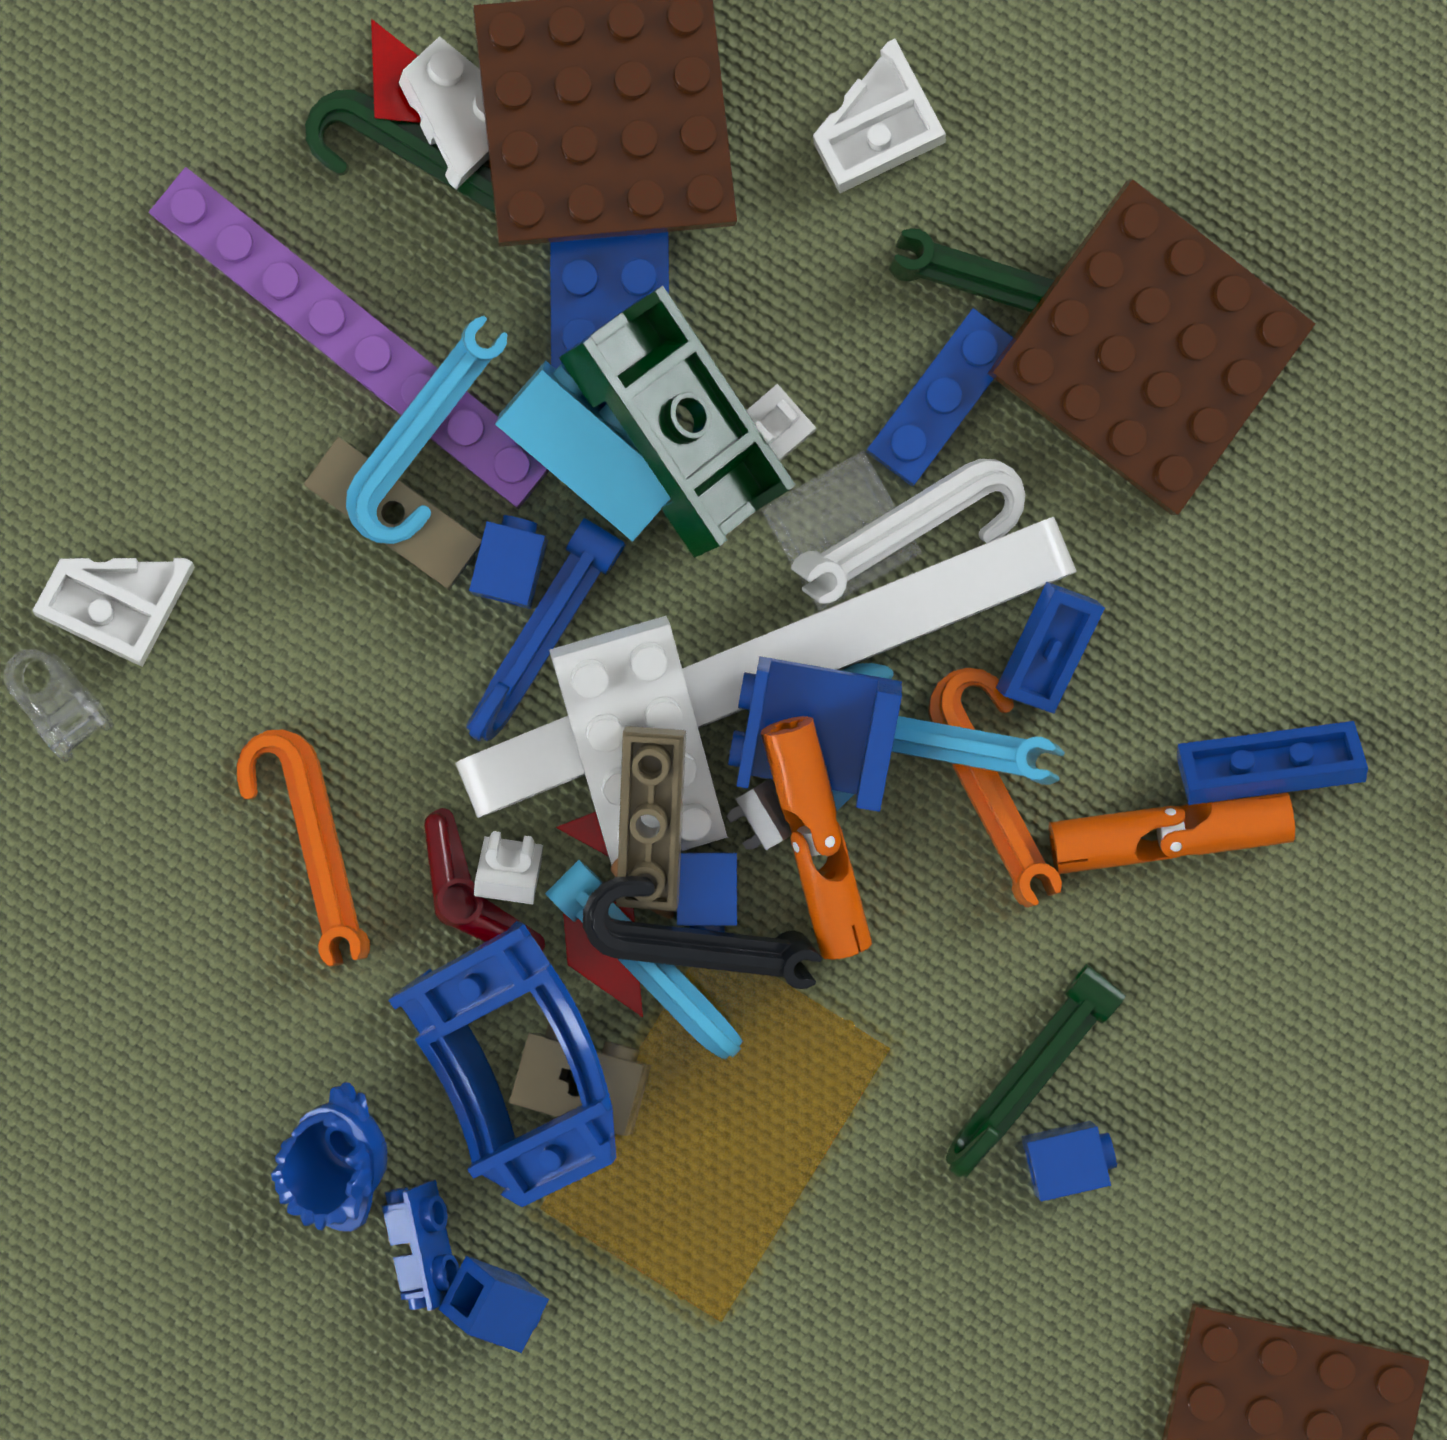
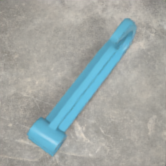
M485 316L475 318L465 326L460 341L354 476L347 490L346 510L352 525L362 536L376 543L395 544L411 538L430 518L431 510L429 507L421 505L398 526L386 527L378 520L377 507L490 360L503 352L507 344V333L505 332L499 334L488 349L482 348L476 343L475 335L487 321Z
M856 663L841 670L892 679L893 677L891 668L875 663ZM898 716L892 752L1024 776L1041 785H1051L1058 782L1059 776L1049 770L1037 769V758L1043 753L1064 756L1065 754L1057 744L1043 737L1022 739Z
M578 860L545 894L573 922L579 919L583 923V909L588 898L603 882L588 866ZM614 902L611 903L608 909L610 918L631 921L619 907H616ZM618 959L688 1033L707 1050L722 1059H727L729 1056L734 1057L741 1050L740 1045L743 1041L735 1029L675 965Z

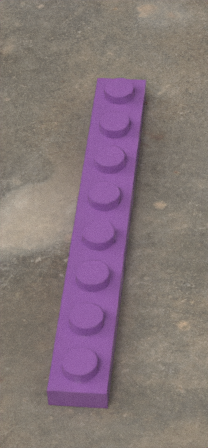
M186 166L148 212L153 218L399 415L404 413L438 369ZM466 391L430 439L519 510L548 474L549 470L496 426L495 423L498 416Z

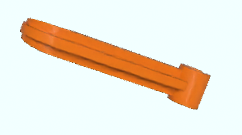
M963 668L950 672L937 683L929 698L928 715L930 722L975 730L961 702L963 691L971 686L983 689L1001 713L1006 714L1013 710L1014 703L1012 699L1003 696L996 688L999 682L997 677L983 669ZM951 763L1013 880L1012 892L1018 903L1026 908L1039 903L1030 887L1032 877L1040 879L1048 896L1060 893L1062 888L1060 874L1055 868L1045 863L998 772Z
M284 729L267 730L254 736L242 749L237 762V782L240 794L244 799H254L257 796V760L266 753L275 754L282 764L322 932L318 943L319 955L322 961L328 966H337L344 963L339 949L340 941L343 938L350 944L353 960L366 959L370 952V940L367 934L359 928L320 761L313 746L301 735Z

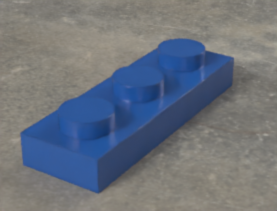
M973 308L868 447L866 453L914 487L994 380L987 373L1013 337Z
M1354 721L1181 743L1177 747V761L1188 805L1366 782L1368 765Z

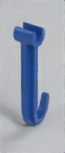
M584 518L566 547V551L570 553L493 676L469 718L466 728L470 730L469 735L478 741L482 739L486 741L492 740L507 724L550 656L549 650L555 648L601 573L607 575L626 546L625 542L588 519Z

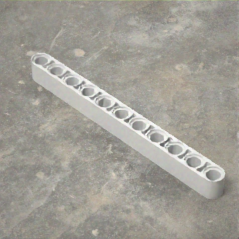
M1051 517L682 668L698 728L744 710L738 708L744 672L756 674L759 656L842 670L1045 586L1046 582L1053 583L1076 573V568L1055 518ZM568 716L475 753L455 763L477 818L494 813L585 775Z

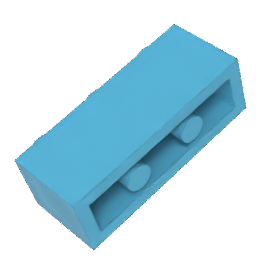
M545 360L500 412L497 418L496 426L632 542L671 499L609 406L606 404L603 408H600L597 405L593 408L563 364H560L555 369Z

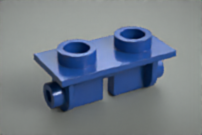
M430 1180L411 1189L401 1187L386 1191L384 1193L387 1203L381 1205L390 1246L410 1243L412 1253L393 1257L401 1300H408L410 1310L427 1307V1310H433L439 1307L459 1270V1264L451 1252L446 1229L448 1219L447 1208L444 1200L439 1196L436 1180Z

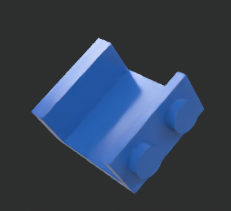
M759 656L756 674L744 672L738 708L750 711L746 732L734 730L728 766L739 767L736 786L748 788L750 776L773 780L761 730L784 719L808 716L814 720L832 790L857 794L856 808L880 812L902 699V681Z

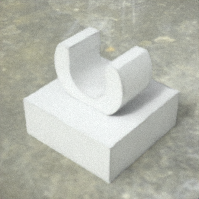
M778 384L746 410L756 424V428L761 436L770 445L780 461L816 431V427Z
M493 831L490 837L484 836L475 877L474 896L533 905L542 862L543 845L535 844L531 836L525 835L523 842L501 839V832Z

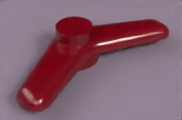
M439 808L429 814L425 819L424 829L434 910L437 918L443 924L452 926L484 942L507 931L519 920L486 898L474 896L475 883L470 877L453 813L446 808ZM525 925L543 951L545 948L543 936Z

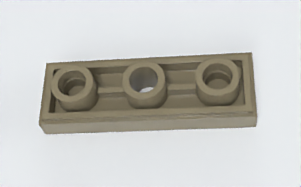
M337 437L303 485L349 518L346 510L347 490L354 476L368 458ZM397 480L377 507V517L381 524L386 527L398 526L421 505L429 507L431 516L411 538L386 545L450 590L479 551L482 540ZM392 505H402L405 510L403 520L398 524H388L385 520L386 510Z
M625 726L623 730L617 877L639 876L649 878L655 886V891L650 896L620 897L616 899V907L677 911L680 887L686 730ZM652 815L657 818L660 825L658 827H648L642 822L641 816Z

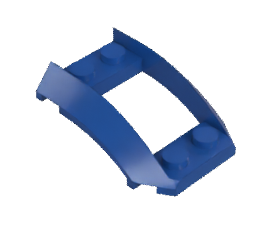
M516 921L507 931L434 971L431 968L388 999L394 1010L399 1007L403 1008L419 1032L415 1041L435 1070L460 1122L472 1162L467 1170L473 1179L483 1175L505 1188L500 1195L520 1207H524L614 1162L616 1159L613 1108L594 1044L570 993L524 923ZM530 991L545 1014L564 1051L577 1085L582 1105L515 1138L510 1117L495 1075L468 1024Z

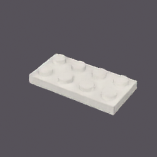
M667 616L550 649L549 652L611 866L618 858L622 739L625 726L686 730L681 851L728 838ZM652 815L641 816L642 822L648 827H658L660 825L657 818Z

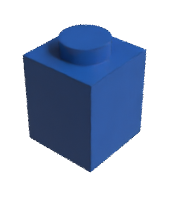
M503 515L501 524L486 522L469 588L473 595L531 609L548 540L544 535L536 534L537 523L509 515Z
M737 852L681 853L677 926L725 932V926L737 925Z
M1092 1121L1021 1136L1034 1194L1040 1202L1111 1186L1108 1170L1117 1168L1112 1140L1109 1133L1099 1134L1098 1126Z
M466 1256L438 1310L467 1335L522 1353L532 1332L537 1327L549 1299L520 1275Z

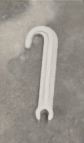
M996 459L972 461L824 552L807 551L800 554L794 560L791 570L810 582L802 587V591L819 603L828 604L834 602L842 596L846 589L847 581L986 495L1000 491L1005 500L1002 511L979 531V538L989 543L1003 537L1017 524L1024 510L1025 502L1022 480L1013 468Z

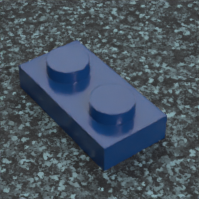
M1046 582L996 686L999 692L1005 697L1054 714L1105 607L1095 599Z

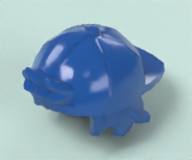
M344 1082L341 1086L333 1087L330 1090L328 1103L314 1108L300 1119L299 1124L291 1133L292 1136L281 1144L282 1149L275 1156V1161L278 1165L271 1173L272 1181L275 1182V1191L279 1195L280 1204L288 1203L287 1212L290 1215L301 1216L304 1226H310L314 1223L320 1231L327 1226L338 1231L351 1232L363 1226L367 1222L371 1209L373 1192L380 1184L387 1169L388 1160L385 1137L368 1111L365 1094H357L349 1082Z

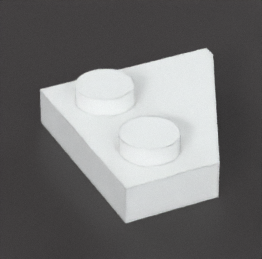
M439 36L403 69L399 85L409 105L418 112L421 119L420 127L429 144H437L448 166L445 176L449 184L457 190L489 159L480 70Z
M892 39L880 50L881 57L862 80L857 79L845 94L843 105L838 111L829 114L813 135L814 145L839 193H843L946 143V133L896 39Z
M89 558L60 559L32 611L35 616L143 667L195 567L193 562L186 558H173V562H138L137 558H112L107 562H94Z

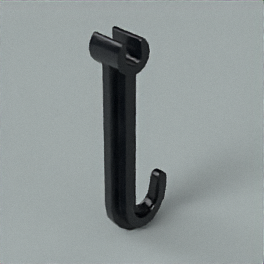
M616 877L601 884L589 896L583 909V928L588 940L600 953L616 959L783 977L791 987L797 989H807L816 984L815 979L802 963V960L821 962L822 957L803 933L795 930L781 933L776 938L610 918L608 909L614 900L620 897L650 896L654 893L655 886L646 877Z

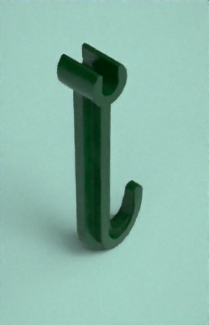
M353 89L336 90L321 97L311 108L305 124L306 142L312 155L337 175H345L349 170V166L341 157L326 146L324 133L330 125L343 123L495 214L490 168L482 165L456 190L449 184L445 176L448 166L437 144L430 145L421 127L413 122L374 118V99L367 94Z
M915 228L903 230L896 243V247L915 253L918 259H910L896 254L889 267L892 275L901 281L910 282L922 278L1028 312L1033 311L1054 282L1050 278L934 243L926 232Z
M1085 964L1075 975L1064 991L1068 998L953 1140L946 1156V1162L950 1165L949 1170L957 1177L964 1176L967 1178L987 1153L1011 1128L1096 1021L1101 1024L1104 1023L1125 999L1126 995L1091 966Z

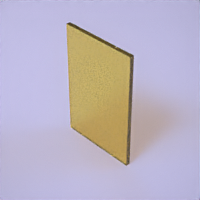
M689 967L685 976L735 1029L743 1041L740 1045L741 1050L734 1057L729 1056L727 1059L716 1056L689 1034L664 1008L638 1049L640 1051L637 1061L650 1064L651 1069L633 1134L627 1136L615 1134L616 1159L614 1162L549 1194L541 1205L540 1210L574 1230L578 1236L587 1238L672 1291L680 1300L688 1301L722 1322L891 1048L856 1027L853 1021L841 1018L776 976Z

